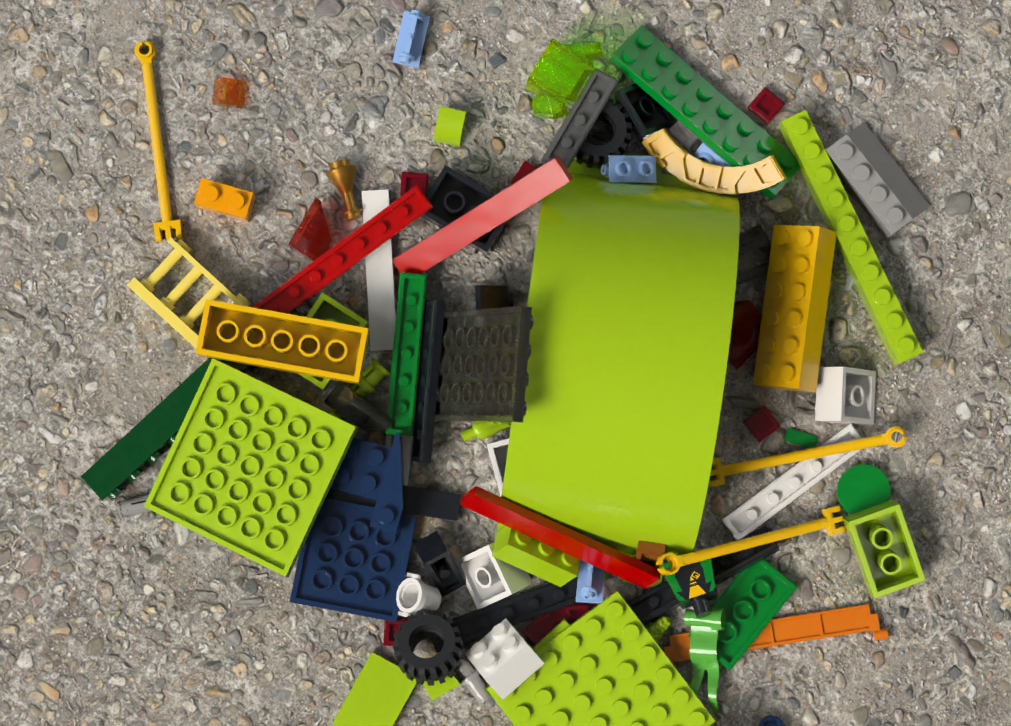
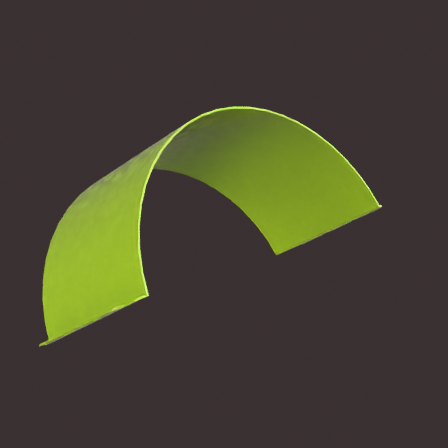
M625 152V155L629 156H649ZM575 157L568 168L573 180L547 195L541 201L501 497L633 558L638 541L666 544L665 554L673 553L679 556L691 553L696 543L708 490L727 370L739 253V200L736 195L718 194L692 187L678 180L674 175L662 173V167L657 162V183H610L609 178L601 174V169H598V166L593 165L592 168L586 167L587 164L583 162L580 165L576 162L577 158ZM498 523L496 533L505 525ZM607 571L605 575V580H608L609 572ZM661 574L660 580H658L651 586L656 587L657 585L661 584L663 574ZM624 579L622 580V582H624V583H631V582L626 581V580H624Z

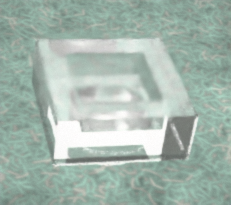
M679 120L669 130L688 149L699 139Z

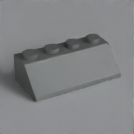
M865 122L826 149L838 177L887 239L929 207V204Z

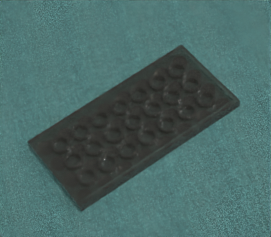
M517 306L444 312L435 421L523 423V417L527 411L525 391L529 383V374L527 372L528 359L531 355L529 339L534 322L531 314L532 307Z

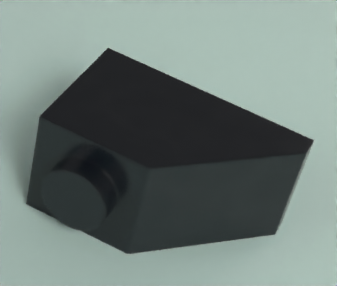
M475 285L477 317L509 315V309H514L513 292L508 293L507 286Z
M437 531L413 543L442 597L466 585Z

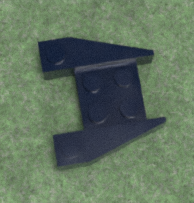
M396 433L392 448L353 438L330 489L376 501L370 527L398 536L406 511L403 437ZM324 502L318 514H321Z

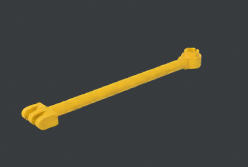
M141 40L136 44L134 51L136 57L141 61L162 219V222L153 223L156 242H161V231L165 230L166 240L168 241L172 238L171 229H176L177 239H183L181 220H172L153 71V60L157 55V50L152 42L146 40L145 45L150 50L147 54H141L140 50L144 46Z
M894 426L888 429L885 434L723 466L721 459L716 458L712 462L714 470H711L710 476H716V481H709L708 488L725 485L724 476L886 444L898 448L905 444L907 437H902L899 442H894L891 435L893 432H899L902 435L906 431L902 427Z
M841 505L823 509V518L679 556L673 553L662 554L658 557L656 565H662L663 561L667 560L669 568L659 567L657 570L663 575H672L678 572L681 566L825 528L827 529L828 536L846 532L845 526L836 528L835 524L842 522L844 515L835 518L833 516V513L842 510Z

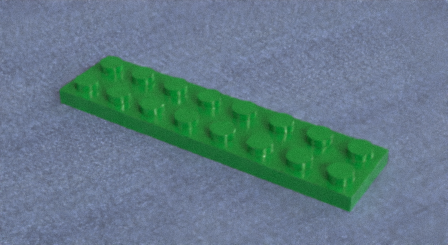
M643 25L609 59L610 62L732 167L754 164L773 155L785 174L786 179L760 190L770 200L778 194L800 169L796 158Z

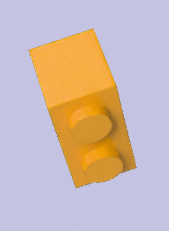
M201 178L194 204L197 208L249 222L256 196L253 192Z

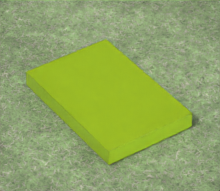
M372 651L332 724L336 726H393L417 683L416 679L414 678L413 681L409 680L406 673L403 674L398 665Z

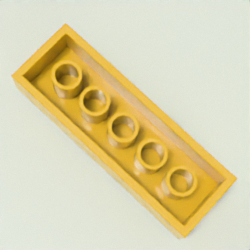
M774 225L753 385L768 389L816 393L837 232L820 226Z
M206 299L196 354L204 357L360 384L370 330L369 328Z

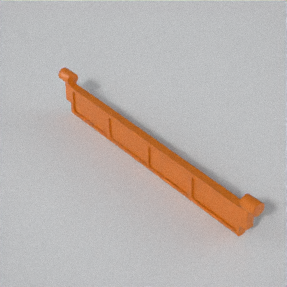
M869 604L772 619L747 650L873 631L875 641L889 639L887 628L880 629L878 614H871ZM691 632L669 635L670 646L664 647V653L672 663L690 660V638L687 636Z

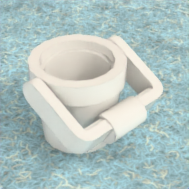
M406 572L405 580L399 585L396 594L397 606L399 607L398 615L407 617L421 610L424 613H428L429 610L436 611L441 603L439 590L421 581V575Z

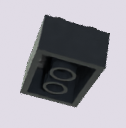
M445 165L426 196L433 208L421 217L442 229L495 194ZM508 220L468 245L487 256Z

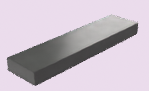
M597 68L593 70L541 162L547 163L559 156L568 170L616 88L618 80Z

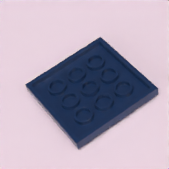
M325 498L322 512L317 515L298 556L290 602L397 622L399 607L397 606L396 594L399 585L405 580L417 515L405 513L398 536L370 527L375 507Z

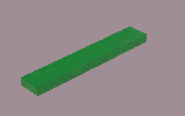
M400 272L385 434L395 435L399 433L403 436H413L427 275Z

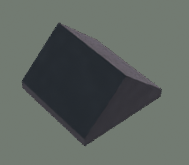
M636 83L615 92L614 100L617 105L621 104L623 106L622 111L624 113H628L632 130L640 144L661 129H668L676 124L672 114Z

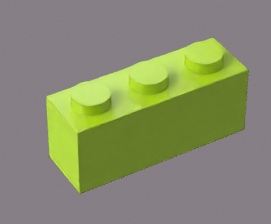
M507 526L496 533L492 557L559 587H562L578 576L580 559Z

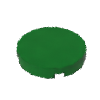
M860 464L850 467L839 478L836 488L837 499L844 511L850 515L890 500L891 488L888 478L880 469L873 465Z

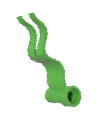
M712 608V613L703 618H696L694 610L686 609L684 624L691 626L690 659L693 665V674L690 687L699 696L700 686L705 670H707L709 701L713 713H718L717 688L720 665L717 658L718 630H724L725 609Z

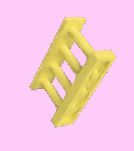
M170 238L167 242L175 249L146 280L143 278L141 281H138L134 277L127 286L197 348L199 335L192 328L195 326L193 323L204 311L206 299L215 300L223 292L234 302L233 304L249 307L251 303L240 293L237 296L233 295L189 254L192 249L181 239L175 242ZM184 256L194 265L193 269L166 298L163 296L159 300L152 293L155 290L154 286ZM203 274L214 285L186 316L182 315L179 318L172 312L175 308L174 304Z

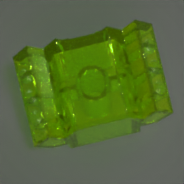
M554 38L551 39L526 82V90L535 94L531 102L535 118L558 119L569 116L566 103L578 100L577 95L590 73L595 72L592 60L604 57L600 42L579 41L564 45Z

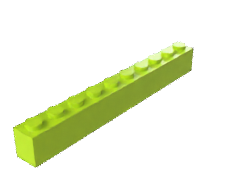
M804 110L781 121L778 127L791 154L796 158L800 166L799 171L827 229L837 232L835 245L893 365L896 366L923 353L807 111Z

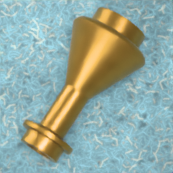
M349 159L330 163V170L326 172L328 179L342 194L346 212L342 213V217H345L346 221L361 218V212L363 211V209L356 208L352 190L357 167L356 165H350Z

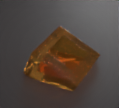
M225 77L216 78L214 80L212 105L244 108L247 82Z

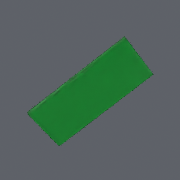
M788 428L784 441L806 448L816 447L818 437Z

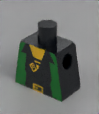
M712 558L681 566L675 574L664 575L682 609L693 606L696 618H703L712 613L708 601L718 597ZM669 562L663 563L660 567L668 569Z

